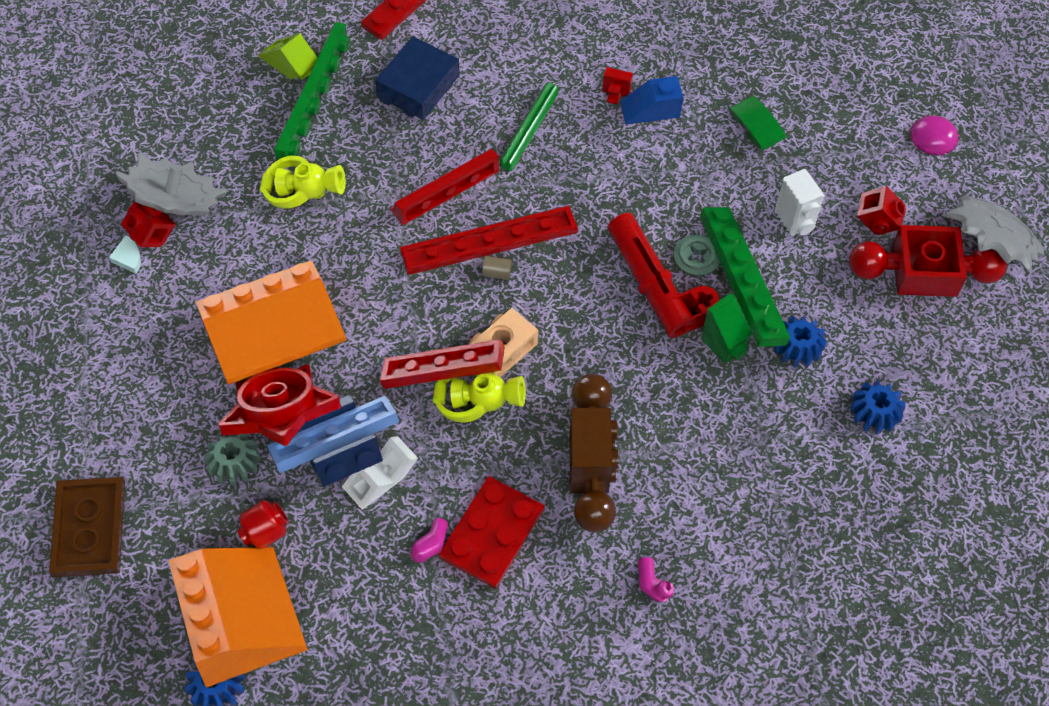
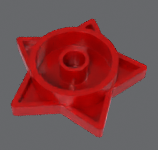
M307 364L297 369L276 368L256 374L248 380L235 382L238 403L218 423L221 435L260 433L282 446H287L305 422L341 408L338 395L313 385L310 365Z

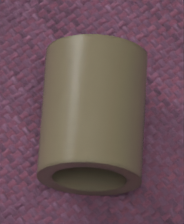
M485 256L482 276L509 280L512 260Z

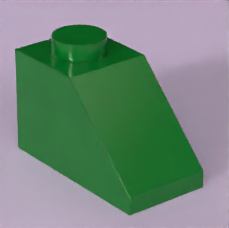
M729 293L707 310L701 340L725 364L733 358L739 360L749 351L748 345L752 332L736 297Z

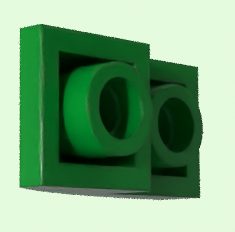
M754 95L730 108L733 118L746 129L748 138L761 151L774 146L786 138V134L777 120Z

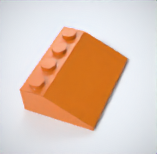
M312 260L296 264L277 273L268 274L252 282L240 284L224 292L209 295L195 302L228 385L347 341L322 279Z
M257 547L206 548L168 560L194 661L206 688L308 650L273 547L258 549Z

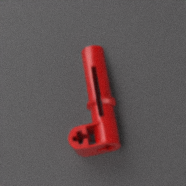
M624 213L611 220L607 229L639 284V293L646 296L668 336L676 338L704 326L707 310L719 301L718 293L709 286H698L679 294L672 282L673 276L671 271L665 270L634 215L632 213Z

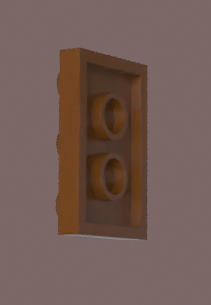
M123 477L57 481L49 574L52 578L120 573L125 480Z

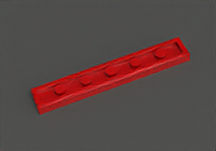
M568 205L400 247V252L407 274L411 275L578 233V227Z

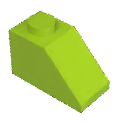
M301 33L279 38L258 54L261 59L289 79L299 77L302 80L309 76L313 69L312 67L318 59Z

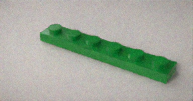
M335 22L274 148L276 161L287 156H298L300 140L302 136L307 137L310 130V119L312 115H317L319 112L320 98L322 94H327L329 91L330 77L332 73H337L339 70L341 53L348 51L350 37L347 36L346 24Z
M730 207L703 208L700 218L758 347L786 346L790 335Z

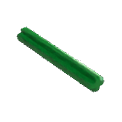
M548 82L542 88L500 158V167L507 171L514 170L558 95L559 88L556 84L553 85Z

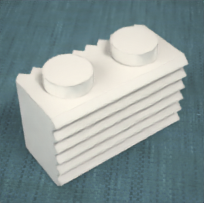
M806 169L784 177L774 213L778 214L777 217L781 218L780 222L784 223L783 226L787 227L786 231H790L789 235L791 236L799 233L806 235L815 228L817 217H819L818 214L821 211V204L825 197Z

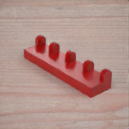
M493 149L484 152L396 201L390 207V211L402 226L498 173L499 156Z

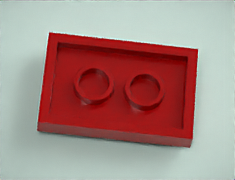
M488 476L440 551L439 559L497 589L544 512L545 505Z

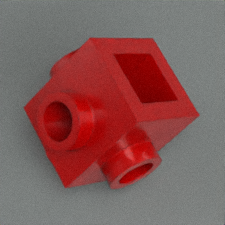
M888 186L861 193L857 217L874 234L882 235L899 230L900 225L903 224L906 205Z
M133 201L120 225L127 231L130 239L140 247H161L176 224L166 213Z

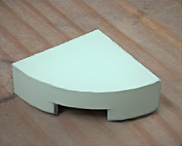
M125 235L109 259L111 263L136 274L141 265L140 252L136 243Z

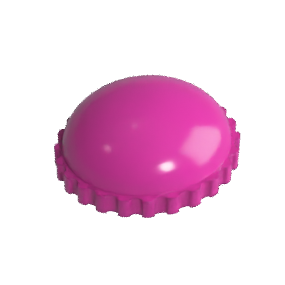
M932 115L920 118L919 121L912 125L910 130V137L912 138L911 141L914 142V146L924 153H929V155L949 154L958 145L959 134H957V129L948 119L941 116Z

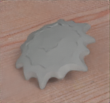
M138 153V166L128 167L129 175L119 171L116 172L119 181L126 185L128 193L134 196L135 202L164 213L205 216L209 213L208 208L218 204L216 199L227 193V189L212 186L213 177L197 175L194 171L193 162L183 166L172 164L165 158L158 162H153L142 153Z
M964 195L958 199L960 201L956 205L958 208L945 214V217L962 223V232L977 238L979 251L993 249L999 253L1006 263H1010L1012 260L1019 261L1027 272L1031 271L1032 260L1037 262L1038 254L1044 255L1043 246L1026 224L996 203Z

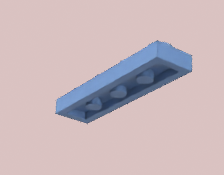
M385 395L298 432L287 446L274 442L267 445V448L279 473H282L375 432L384 430L389 426L399 423V419Z

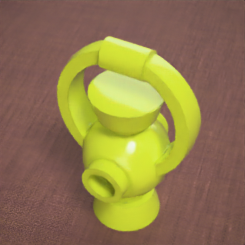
M287 156L275 161L263 173L260 191L273 206L290 209L302 205L309 199L323 197L326 189L332 193L343 194L346 185L345 172L341 165L328 168L325 172L321 166L309 163L300 156ZM296 166L294 174L284 168ZM273 181L275 183L276 192L280 197L289 195L294 190L296 192L294 195L287 198H275L270 195L272 191Z
M483 373L477 374V377L471 384H468L466 380L451 378L439 380L435 383L433 403L436 404L440 413L449 420L460 423L477 420L487 412L499 409L506 401L510 405L523 407L526 398L523 376L508 379L507 383H505L496 374ZM452 380L450 396L453 408L457 409L466 406L469 401L475 406L474 408L465 412H452L443 406L446 400L447 384L449 381Z

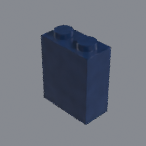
M412 36L376 78L377 97L386 105L393 104L402 109L410 117L416 116L424 120L460 76L459 59Z

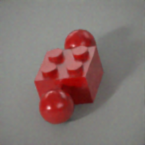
M900 225L892 244L893 253L886 252L876 242L866 241L856 245L849 256V266L852 272L862 279H875L883 274L885 270H895L897 295L958 297L967 279L966 273H970L978 282L991 284L1002 279L1008 269V263L993 249L981 252L977 248L971 255H964L960 227Z

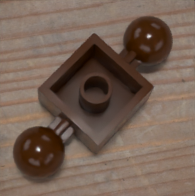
M586 374L581 376L572 388V400L577 408H571L569 430L570 493H583L575 503L574 517L581 528L588 532L596 533L609 528L616 516L615 503L606 493H609L610 483H616V469H618V449H615L617 420H611V408H607L612 399V389L609 382L601 375Z

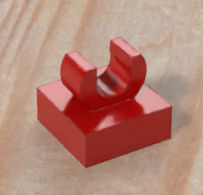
M606 67L603 75L602 92L609 93L608 103L618 105L620 96L626 97L630 94L633 73Z

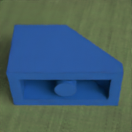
M678 76L648 80L620 100L625 124L680 118L683 94Z

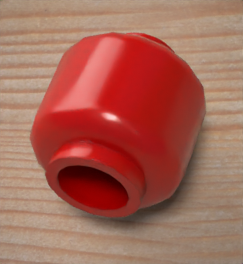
M261 500L241 513L239 517L241 528L237 532L247 546L253 544L258 549H263L285 536L287 531L286 525L289 524V520L277 502L270 503L266 500Z

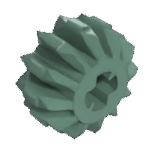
M217 433L216 438L218 442H208L207 448L209 452L204 454V461L208 464L207 471L209 475L216 476L220 484L229 479L230 484L235 486L238 477H241L245 482L248 481L249 478L246 472L257 473L258 468L255 463L260 462L261 457L259 452L256 451L258 448L256 442L253 439L249 440L247 434H239L237 437L236 435H228V437L223 438L222 435Z

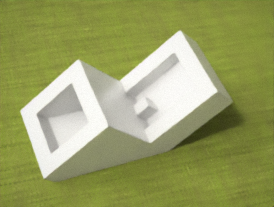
M398 436L390 437L380 451L383 458L382 462L350 475L342 486L361 509L366 508L404 479L418 459Z

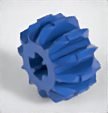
M793 315L788 319V322L783 321L790 339L786 346H775L774 348L775 354H783V363L792 359L794 368L799 365L800 361L806 367L811 365L812 360L817 362L821 358L822 351L825 350L827 344L826 339H824L825 329L817 328V320L811 323L807 322L805 315L799 321Z
M879 379L873 385L865 382L860 390L857 389L854 392L850 412L856 414L854 423L865 422L863 426L864 432L870 429V426H873L878 435L882 432L883 428L890 432L896 424L901 423L904 417L903 411L906 407V402L900 400L902 396L901 391L893 392L891 390V383L884 387Z
M194 661L193 665L197 671L186 672V678L191 683L185 686L187 695H192L190 700L192 705L214 706L215 704V706H224L223 702L228 701L230 705L236 706L237 701L232 694L244 693V687L240 682L245 679V675L242 674L217 683V686L211 688V686L206 688Z

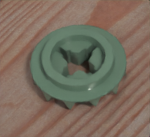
M690 235L681 239L674 248L673 259L676 262L677 269L681 268L686 276L689 274L696 275L697 278L705 274L710 276L715 269H718L720 261L708 237ZM692 252L696 255L702 254V262H699L697 259L690 260Z

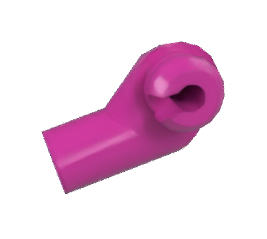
M442 518L434 519L430 532L414 542L411 547V557L415 562L423 563L441 551L448 527L446 520Z
M644 557L638 559L640 589L656 602H666L674 594L672 583L670 581L666 583L665 580L661 581L655 577L653 558Z

